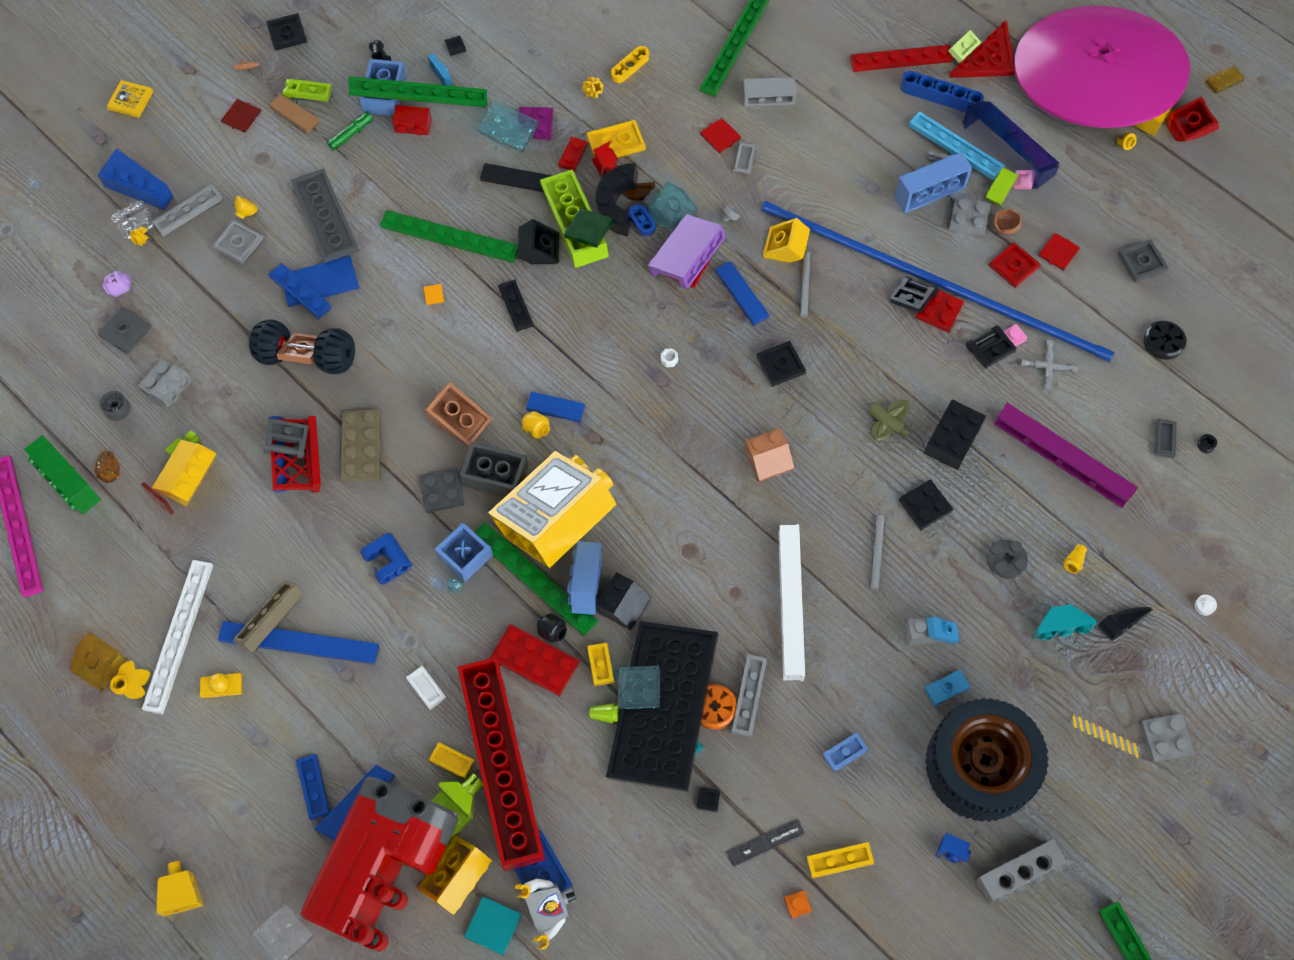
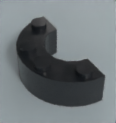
M626 163L611 169L600 180L596 190V204L599 214L611 217L613 223L609 229L623 236H628L631 219L629 211L616 205V202L622 193L636 189L638 179L636 163Z

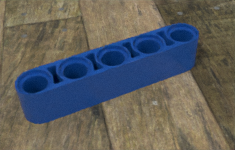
M907 71L903 74L900 88L905 94L970 114H977L981 110L984 96L979 91L914 71Z

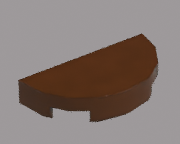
M655 182L637 183L636 189L628 190L622 194L632 201H642L646 195H649L652 189H655Z

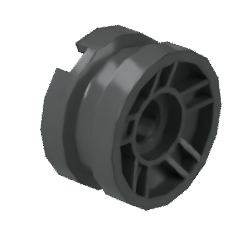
M110 391L103 395L100 400V409L110 420L118 421L124 419L130 412V404L121 392Z

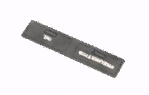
M795 819L730 849L726 853L732 866L735 867L802 836L805 832L799 820Z

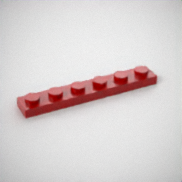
M950 45L851 54L850 60L853 72L949 63L953 62V56L948 51L951 48Z

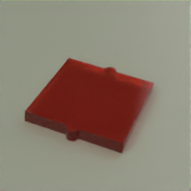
M237 99L221 119V122L231 126L232 129H238L245 133L260 114L261 109L251 105L250 102L246 103Z
M145 482L141 484L148 496L171 515L174 513L164 498Z

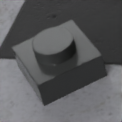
M654 189L650 191L649 195L645 196L643 205H645V208L651 215L658 203V191Z

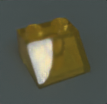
M88 632L75 648L70 671L102 692L118 672L120 666L127 661V658L118 650L91 632Z

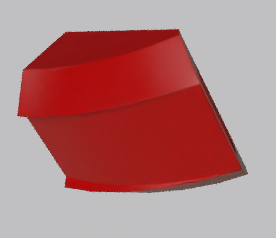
M1201 96L1169 113L1166 126L1176 141L1185 142L1218 130L1219 122L1214 118Z

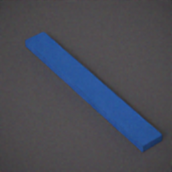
M223 621L218 638L219 642L237 644L233 639L246 624ZM274 628L258 648L375 665L379 644Z

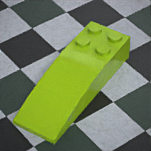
M573 169L541 179L540 184L574 267L577 268L609 257L604 237L598 247L595 248L567 239L564 236L565 231L580 208L592 211Z

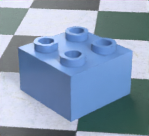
M464 523L435 548L437 557L464 582L493 556L491 547Z

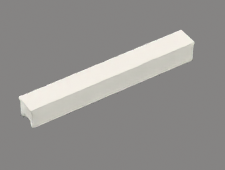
M799 524L780 525L778 541L783 680L804 681L805 659Z

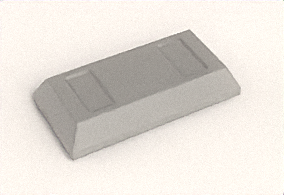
M739 143L733 172L746 175L751 174L757 145Z

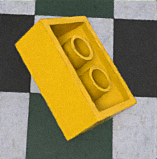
M180 440L152 489L187 507L213 464L217 453L201 444Z
M455 835L445 849L435 873L426 875L417 889L454 915L462 906L467 895L474 889L482 874L487 871L492 860L477 847Z

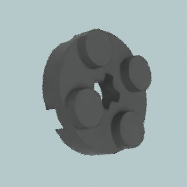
M1000 540L992 545L987 555V563L993 573L996 572L1001 578L1013 579L1025 570L1028 556L1019 541ZM1005 555H1008L1012 558V560L1010 561V563H1007V561L1003 560L1002 558H1004Z

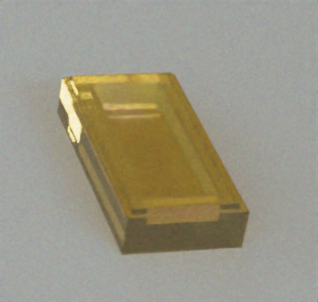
M1233 66L1207 78L1205 83L1214 94H1217L1243 82L1245 77Z

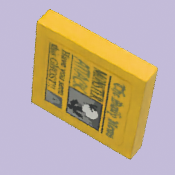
M121 80L106 107L110 111L140 118L153 94V89Z

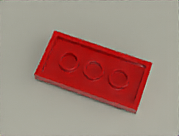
M511 624L490 658L498 657L501 666L559 697L580 663L578 659Z

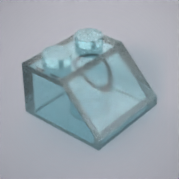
M670 182L666 183L649 205V214L653 220L671 231L676 229L686 214L693 216L697 211L696 205L684 190Z

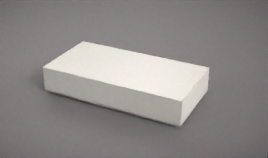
M423 666L406 677L429 710L446 699L444 693Z

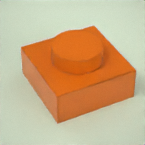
M805 890L784 897L791 919L812 912Z

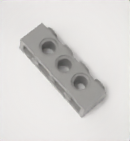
M1052 839L976 879V882L988 903L995 901L996 904H999L1008 899L1007 894L1014 892L1016 895L1026 890V884L1032 882L1033 885H1036L1045 880L1044 875L1050 872L1053 876L1063 870L1062 866L1067 861L1055 840ZM1037 859L1044 861L1045 869L1038 867ZM1018 868L1026 871L1027 878L1019 876ZM1000 878H1005L1008 881V888L1000 885Z

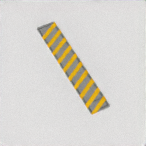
M1073 714L1070 726L1140 758L1143 751L1142 746Z

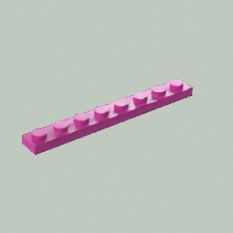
M8 455L0 458V504L21 595L26 598L43 592L44 588L13 459Z

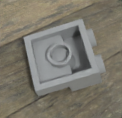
M161 359L140 382L138 388L168 408L171 403L177 400L178 395L189 386L192 379L184 370L174 364L172 366Z

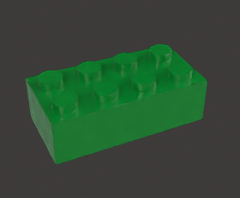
M43 435L24 448V451L28 454L26 459L74 511L78 509L84 514L101 501L94 490Z

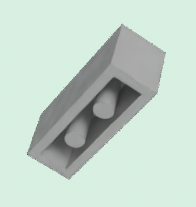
M795 77L744 79V107L795 105L797 94Z

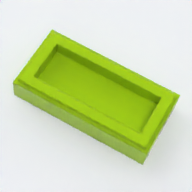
M1002 167L985 199L1001 207L1017 180L1018 174Z

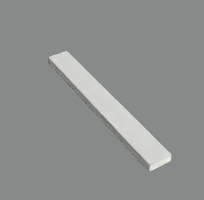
M198 560L192 561L142 706L143 711L164 714L213 568L212 563Z

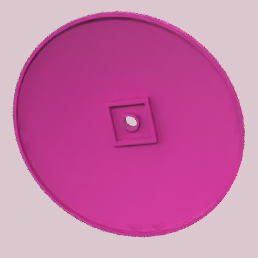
M1111 6L1076 7L1054 13L1042 19L1022 37L1016 49L1014 59L1017 81L1023 92L1034 104L1064 121L1097 128L1132 126L1163 114L1181 98L1190 76L1188 54L1181 41L1173 32L1146 15Z

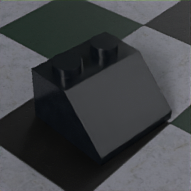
M534 219L521 225L518 232V258L530 264H558L560 232Z
M616 572L596 604L597 613L632 631L651 597L634 581Z

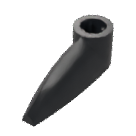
M1151 607L1125 609L1113 615L1110 614L1099 623L1098 627L1111 641H1114L1147 616L1153 609Z

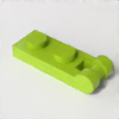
M287 79L285 82L286 88L283 89L282 95L288 99L294 97L328 102L332 85Z

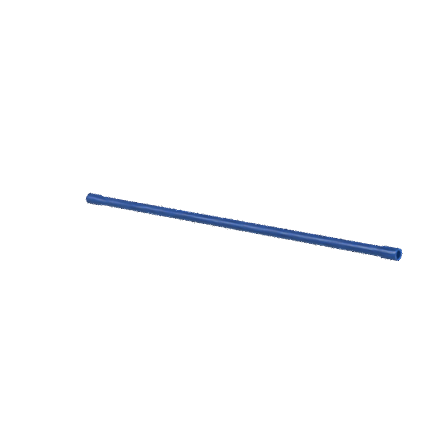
M765 201L763 203L761 211L786 221L798 218L810 231L1088 351L1108 362L1111 361L1115 353L781 209L770 202Z

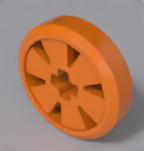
M719 684L709 685L701 726L710 730H719L727 727L734 720L737 701L734 694L727 687ZM713 702H715L717 706H720V708H717V711H713L712 708H709V706H712Z

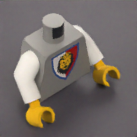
M534 879L524 885H515V889H521V894L516 897L525 899L537 933L541 934V936L534 937L532 941L534 943L540 940L541 944L537 950L545 949L548 947L549 941L565 923V919L568 916L565 905L576 901L574 891L571 888L560 893L557 884L542 879Z

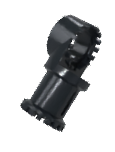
M376 39L369 43L368 47L372 52V59L391 61V57L386 55V52L383 50L384 45L381 40L378 41Z

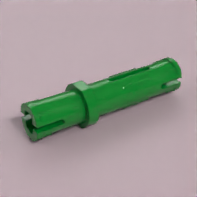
M366 111L357 120H352L348 127L327 141L328 146L335 151L340 145L356 133H360L367 124L372 122V115Z

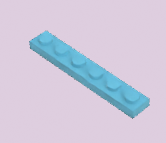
M920 111L909 122L910 128L949 153L957 154L962 152L974 169L993 181L997 178L1002 167L1005 168L1004 164Z

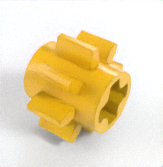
M588 77V81H583L582 91L586 93V97L598 98V94L603 93V84L599 81L600 78Z

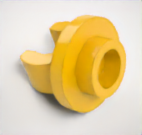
M1124 133V138L1117 137V144L1122 146L1124 150H1130L1136 144V135Z
M140 226L137 230L133 229L130 231L131 241L136 245L143 246L149 238L148 235L144 234L148 229Z

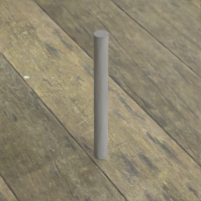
M809 252L804 254L802 267L800 316L803 318L808 316Z
M878 515L876 520L871 590L879 589L885 518L883 515Z

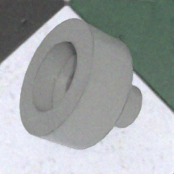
M727 204L723 209L726 213L723 216V220L727 223L730 219L737 221L741 217L738 210L731 204Z

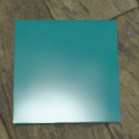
M482 897L464 938L504 956L522 914Z

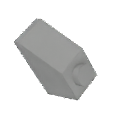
M929 617L908 619L905 625L908 646L942 643V641L929 638L926 621Z

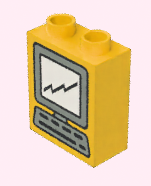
M554 451L488 513L504 538L550 568L617 504L609 492L613 482L604 471L597 468L592 473L587 464L577 455H573L568 459Z

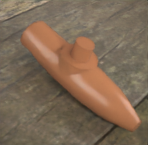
M243 59L240 64H233V69H251L260 64L258 62H246Z

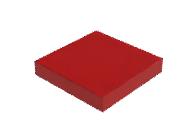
M1015 242L989 263V267L1014 288L1018 287L1041 265Z

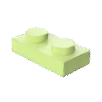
M970 30L948 51L960 63L981 41Z

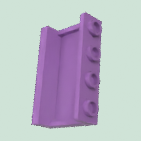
M686 214L648 264L652 276L656 277L660 273L677 279L682 288L688 289L726 238L722 225Z

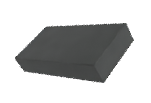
M1156 420L1155 456L1175 457L1176 421Z

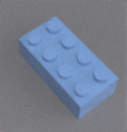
M962 152L951 154L940 161L936 160L928 166L919 167L916 171L905 173L899 177L894 198L904 214L965 189L972 166Z

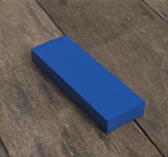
M531 392L526 406V411H536L543 415L581 423L585 409L584 403Z
M317 754L296 760L309 819L312 821L327 816L331 811Z

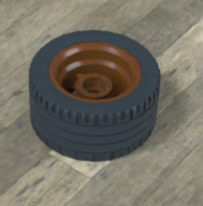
M974 699L973 701H967L966 704L962 703L960 706L955 707L941 721L927 746V758L925 759L927 777L930 779L929 783L932 785L933 791L937 793L936 796L953 812H957L960 816H965L967 819L972 818L975 821H997L1019 811L1035 796L1042 787V783L1047 775L1049 765L1047 763L1049 760L1047 756L1048 749H1046L1047 744L1044 742V736L1036 726L1037 724L1020 708H1016L1013 704H1009L1006 701L1002 702L998 699ZM983 737H988L991 741L984 742ZM968 744L970 751H966L964 745ZM1005 749L1008 752V756H1004L1001 750ZM981 760H983V761L986 760L988 764L985 765V763H984V764L982 765V764L980 763V761H981ZM963 766L971 768V770L969 772H965L963 770ZM1000 772H1007V776L1002 777ZM982 777L984 778L987 785L981 784Z

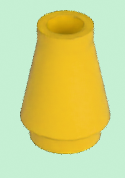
M1077 544L1064 559V569L1072 574L1081 571L1087 548Z

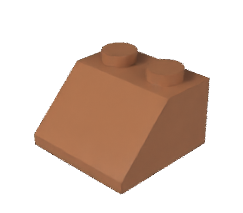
M781 428L745 440L744 451L759 482L794 470L789 445Z

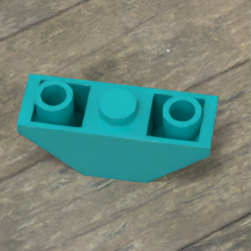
M1071 604L1051 607L1034 633L1033 638L1034 640L1041 639V641H1046L1058 635L1060 637H1068L1076 632L1086 634L1092 631L1097 622L1096 619Z

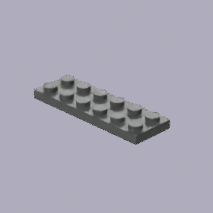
M323 168L292 179V185L324 262L327 263L358 252L357 244L325 169Z

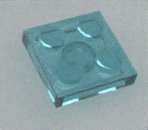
M659 666L619 667V709L660 707Z

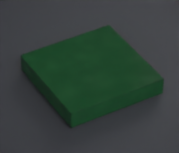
M580 208L565 231L564 236L567 239L597 248L612 225L613 219Z

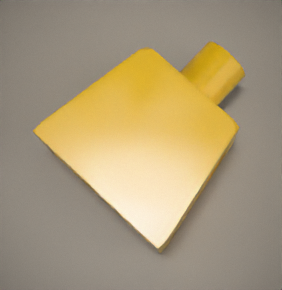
M180 861L168 863L169 875L158 878L157 914L164 917L204 906L194 874L189 870L182 871Z

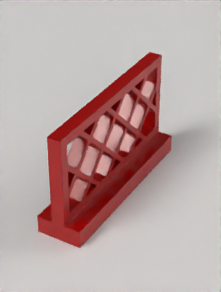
M308 416V419H276L309 426L304 448L306 456L303 454V460L306 461V465L302 469L294 463L298 459L297 456L290 460L284 453L270 451L273 491L311 490V493L319 492L321 478L316 416ZM272 440L271 444H275L278 441ZM282 442L288 447H294L293 443ZM280 457L288 463L282 469L275 463ZM290 466L298 471L293 477L285 472ZM281 474L289 480L286 484L277 485V478ZM302 474L307 478L308 484H299L295 479Z

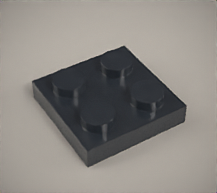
M299 13L266 21L275 51L307 43Z
M791 341L769 348L756 355L772 387L806 374V369Z
M931 479L901 496L898 500L921 531L953 511L952 506Z

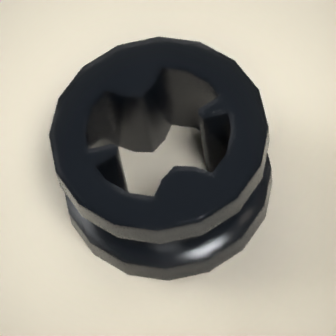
M1204 434L1198 441L1197 446L1203 453H1211L1217 445V440L1210 434Z

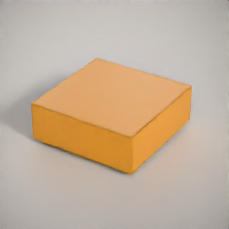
M441 284L423 287L427 305L445 302Z

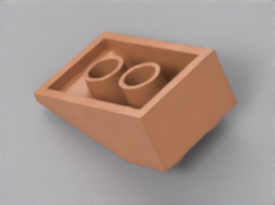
M451 382L444 385L422 412L434 424L468 447L493 419Z

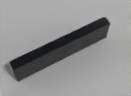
M484 163L480 180L543 192L540 180L552 175Z

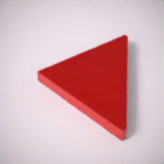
M1003 21L1001 26L995 29L984 42H981L969 56L961 61L950 72L949 78L1014 76V61L1007 21Z

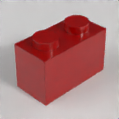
M396 105L392 120L394 131L401 134L429 135L432 121L430 108Z

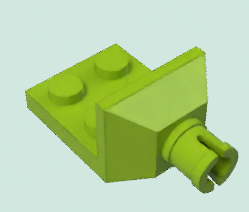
M474 773L462 784L459 782H441L438 785L441 791L431 800L459 815V821L449 842L474 818L475 800L473 796L484 786L483 782Z

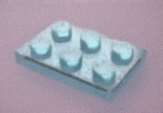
M494 101L480 124L478 132L523 153L539 122Z

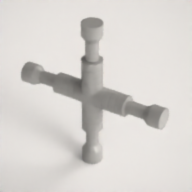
M1053 340L1046 341V361L1021 359V366L1030 365L1035 368L1045 369L1046 384L1044 385V390L1047 392L1052 391L1051 379L1053 370H1070L1071 372H1077L1078 365L1068 366L1063 363L1053 362Z

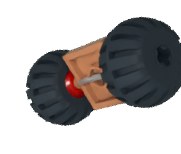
M270 319L257 323L249 337L251 355L258 362L265 365H275L283 360L304 364H312L315 361L317 367L328 374H341L347 371L354 361V340L349 333L339 328L326 329L318 336L293 333L290 336V331L283 323Z

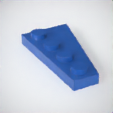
M375 765L314 830L335 841L364 780L368 777H374L391 784L395 775Z

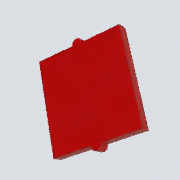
M720 118L713 124L710 123L709 127L700 132V135L718 153H721L728 147H732V144L741 139V136L723 118Z
M1055 233L1038 256L1048 261L1050 265L1053 264L1064 271L1080 250V247L1070 242V239H1065Z

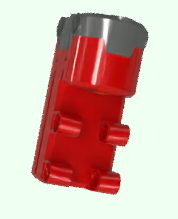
M374 777L366 778L301 908V918L377 952L385 950L389 943L387 934L373 927L384 905L394 910H402L408 903L406 893L393 886L402 866L405 865L426 875L435 873L459 821V815L404 788ZM399 894L398 901L393 904L392 898L394 895ZM379 935V942L373 945L374 937Z

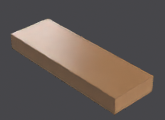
M279 94L269 104L270 109L306 133H309L319 123L318 118L282 94Z

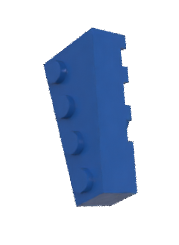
M115 149L98 174L105 188L162 210L166 209L173 198L166 183L118 149Z

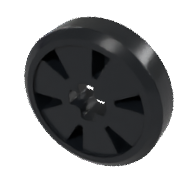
M1157 321L1151 324L1144 334L1146 349L1150 354L1159 359H1174L1186 347L1187 338L1180 326L1170 321Z

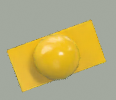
M216 673L212 676L200 677V697L202 699L242 694L241 673L225 675Z

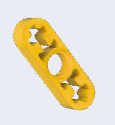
M639 46L611 69L612 81L622 83L649 60V49L645 46ZM628 62H632L635 64L632 67L626 66Z

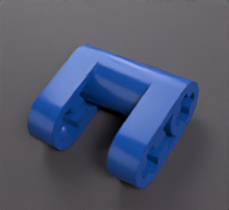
M392 533L381 536L360 551L366 562H370L382 554H385L390 563L375 574L376 579L381 585L392 581L412 567V563Z

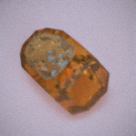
M104 450L98 456L94 470L96 477L105 483L114 482L120 475V465L115 454Z

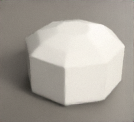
M665 349L661 353V364L665 367H674L678 363V353L674 349Z

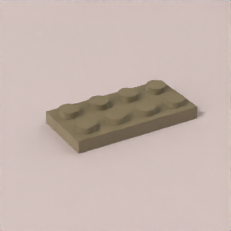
M380 409L342 411V483L381 480Z

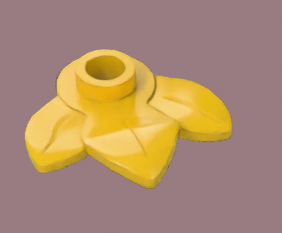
M128 661L120 666L118 675L112 678L110 689L115 694H124L129 699L141 698L146 694L142 686L148 682L151 673L144 669H135L134 662ZM124 682V686L118 688L119 684Z

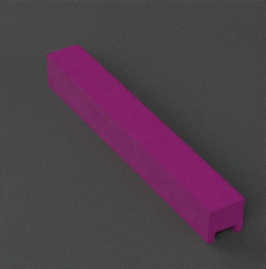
M1006 403L1003 410L997 416V420L994 423L995 426L1119 507L1123 508L1138 489L1137 486L1011 404Z

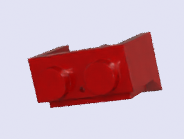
M610 141L593 150L595 157L591 161L601 178L611 169L617 167L618 158L613 149L609 148Z

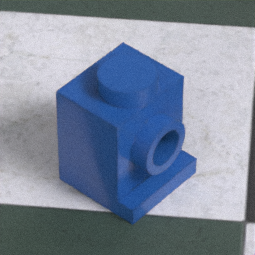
M945 833L935 856L940 858L944 855L946 856L945 859L952 863H961L962 861L967 863L971 851L968 850L970 843Z

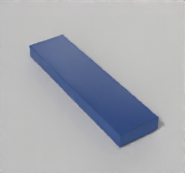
M731 261L715 269V273L753 326L769 318V313Z

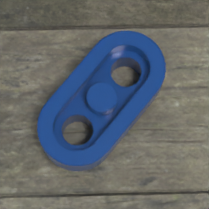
M633 205L629 209L632 223L641 235H652L656 229L655 221L643 205Z

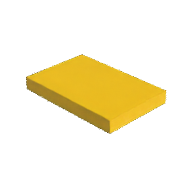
M636 120L586 132L593 155L595 148L609 141V148L613 149L617 158L646 150Z

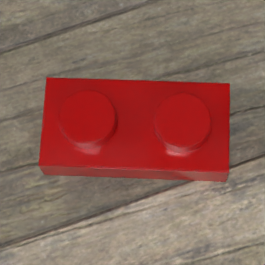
M571 136L558 163L559 167L566 170L573 169L575 172L588 146L587 141Z

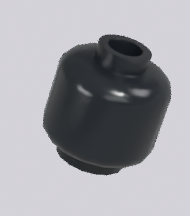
M547 614L537 622L538 635L551 643L563 640L567 634L566 622L554 614Z

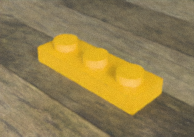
M869 842L806 857L812 879L874 864Z

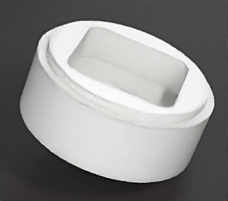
M1201 595L1195 601L1196 611L1204 616L1211 615L1217 608L1216 600L1210 595Z

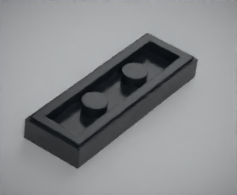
M516 280L498 285L516 332L533 327L532 319Z

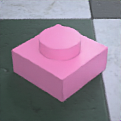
M1016 170L1018 178L1013 185L1014 189H1032L1035 172L1033 170Z
M1017 324L1003 331L1015 347L1027 340V336Z

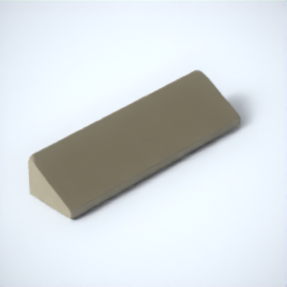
M284 581L236 635L233 641L246 650L254 652L300 599L303 592L296 584Z

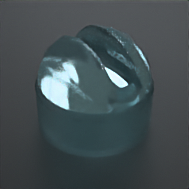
M449 578L447 589L450 593L452 590H455L454 594H458L461 592L464 582Z

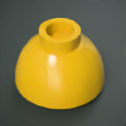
M240 195L236 196L234 207L236 209L235 214L238 217L244 219L258 211V206Z

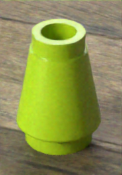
M612 703L590 707V719L612 724L618 722L620 714L619 705Z

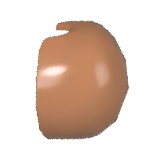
M1012 208L1001 210L994 218V227L1002 235L1016 233L1022 224L1021 213L1015 212Z

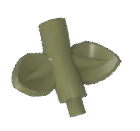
M894 401L888 406L887 410L877 402L870 407L868 413L877 420L871 427V435L875 441L888 439L892 431L898 435L901 433L905 437L910 433V430L905 427L906 424L902 422L909 413L910 401Z

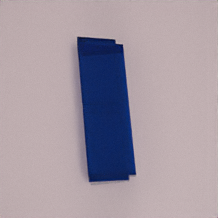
M981 101L967 106L962 122L964 129L980 119L1038 171L1032 185V190L1034 188L1038 189L1056 175L1059 162L993 103Z

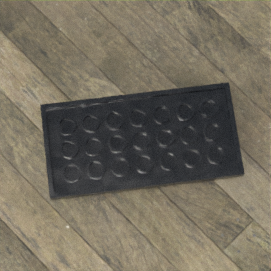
M639 622L607 769V779L688 792L719 636L718 632Z

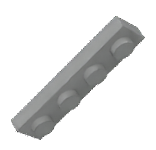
M211 184L156 218L152 223L164 237L222 201L223 198Z
M747 655L731 734L752 738L767 658Z

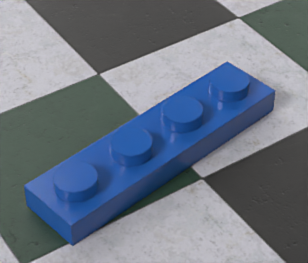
M280 263L268 274L276 284L318 320L332 309L330 303L283 263Z

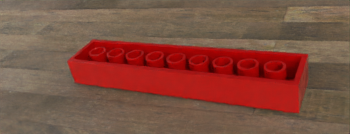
M498 657L458 666L501 866L505 872L546 861Z

